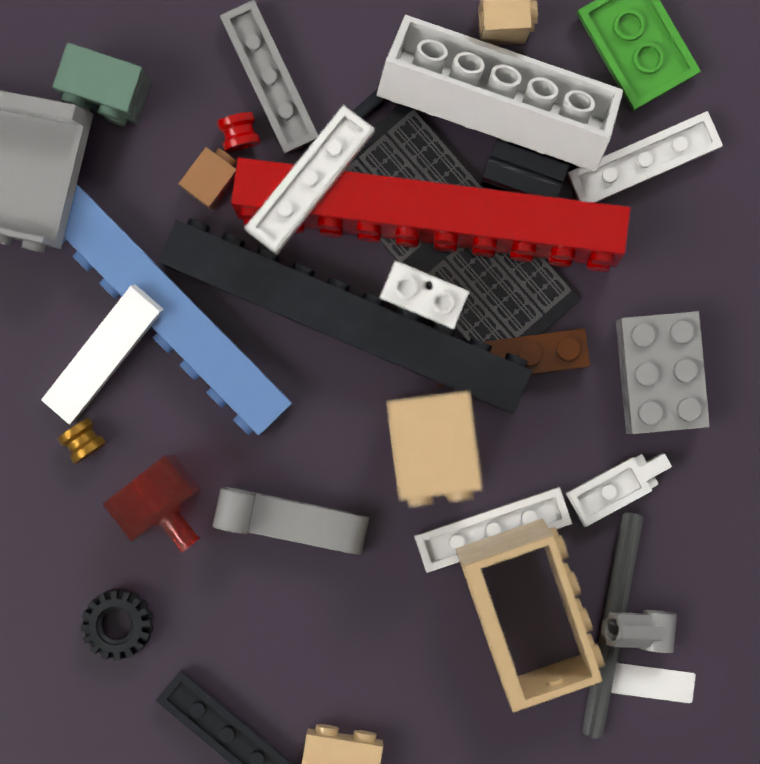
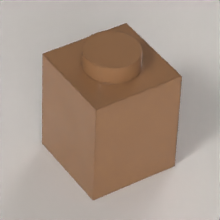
M205 147L178 184L183 190L213 211L234 183L236 169L233 166L237 161L220 148L214 153Z

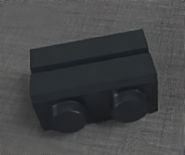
M497 138L480 184L498 191L558 198L570 163Z

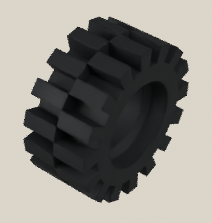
M123 588L119 590L111 589L101 593L87 605L88 607L82 615L84 619L81 624V631H84L85 637H83L85 644H90L92 647L90 650L94 654L98 652L102 655L101 658L106 660L109 658H114V661L122 660L123 658L135 655L149 641L154 626L152 624L153 614L147 607L149 605L147 601L140 599L138 593H131ZM119 609L130 616L132 629L128 636L115 639L105 632L103 620L109 611Z

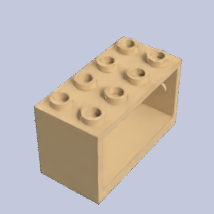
M469 391L387 402L399 499H407L409 507L433 504L432 496L445 495L449 501L473 499V491L482 490Z
M542 518L455 548L500 681L513 712L603 681L599 668L605 666L598 645L594 643L591 633L587 634V632L593 630L592 624L579 598L575 599L574 597L581 594L580 588L567 562L563 563L562 561L569 558L562 536L558 535L555 527L549 528ZM544 547L580 655L517 676L481 568Z

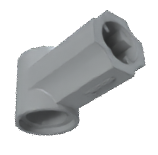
M643 610L642 613L609 612L608 617L602 622L601 634L604 636L608 646L639 648L659 653H674L677 614L658 610Z

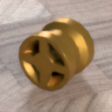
M90 418L79 422L57 439L61 446H67L70 450V459L74 464L83 461L106 444L104 438L97 436L93 431L94 424Z

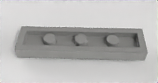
M255 0L220 15L222 23L284 154H290L313 143L318 137L317 131Z

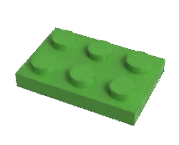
M595 0L579 9L576 13L616 84L623 90V96L632 111L639 109L701 72L660 0Z

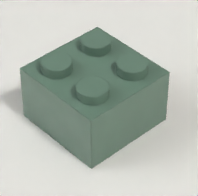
M67 42L53 88L62 96V102L77 105L89 112L91 109L98 111L99 114L104 116V120L125 127L127 121L138 124L152 81L140 66Z

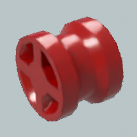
M253 112L237 113L217 121L218 130L223 132L225 138L222 143L224 152H237L252 148L261 143L259 134L253 130L252 125L255 122Z

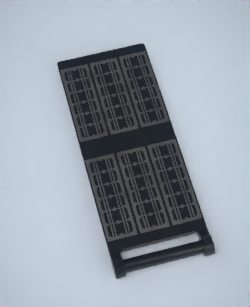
M377 89L352 112L362 120H365L383 105L387 99L376 96ZM394 103L397 107L373 127L375 133L344 170L485 189L416 109ZM308 144L304 147L301 153L304 155L311 145ZM380 238V243L396 261L469 291L454 327L467 343H469L471 337L485 342L542 334L579 301V296L554 267L548 264V260L544 258L533 257L532 262H520L511 260L510 254L495 252L494 257H481L473 255L472 249L457 247L456 252H442L433 249L434 244L419 242L418 247H403L395 244L396 239ZM428 281L426 283V288L431 290L433 288V283L431 281Z

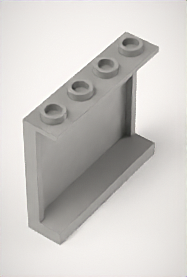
M0 91V244L11 246L12 239L23 241L22 248L45 253L46 246L61 249L93 113L74 104Z

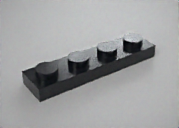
M182 669L156 699V702L231 764H295Z

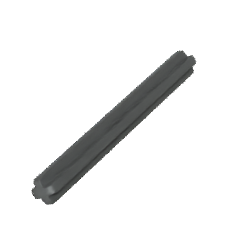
M624 512L622 514L602 622L608 617L609 612L626 613L643 524V516L631 512ZM602 624L598 647L605 664L604 667L599 668L603 681L590 686L582 726L583 735L594 739H601L604 734L620 648L606 645V640L601 634Z

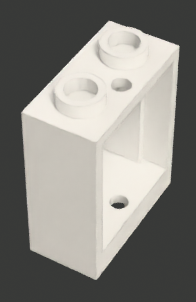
M395 261L380 298L454 329L469 291L407 264ZM428 281H431L433 283V288L431 290L426 288V283Z

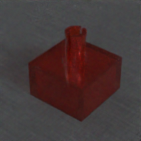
M174 454L162 457L103 503L104 507L130 541L142 537L155 526L163 528L180 553L201 539L179 512L182 509L180 506L200 492L201 489Z

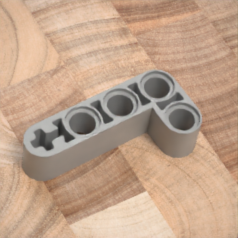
M222 487L220 488L212 527L242 534L249 532L362 555L370 517L270 495Z

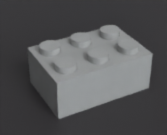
M699 311L628 317L616 320L626 434L710 427Z

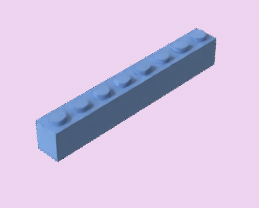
M76 185L63 243L67 240L77 250L72 255L74 259L88 272L94 268L103 277L99 284L114 299L119 295L123 296L130 286L136 284L164 310L151 326L157 332L152 338L168 354L174 349L184 359L179 364L181 368L195 381L201 377L211 387L206 393L221 408L228 404L238 414L233 420L247 435L254 431L258 436H261L293 403L80 186Z

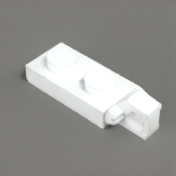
M661 453L647 461L640 454L621 462L565 494L582 525L587 527L651 492L652 488L658 485L655 476L672 466L665 453Z

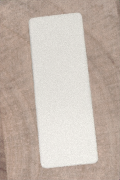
M617 663L611 693L692 703L696 675L690 672Z

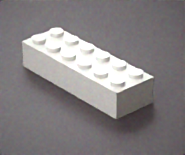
M405 14L386 59L376 96L596 172L611 138L623 90Z

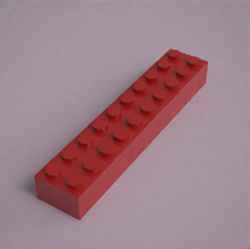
M246 158L237 159L231 204L238 219L244 220V225L247 226L295 166L294 164ZM344 171L295 233H303L304 228L318 229L320 230V235L332 238H341L342 233L357 234V239L365 242L378 243L380 238L396 239L395 244L403 247H418L420 242L434 244L433 249L442 252H456L457 247L472 249L473 255L481 257H494L495 252L510 254L511 260L520 262H532L533 257L549 259L548 264L553 266L570 267L572 262L587 264L588 270L608 272L610 267H617L625 254L630 207Z

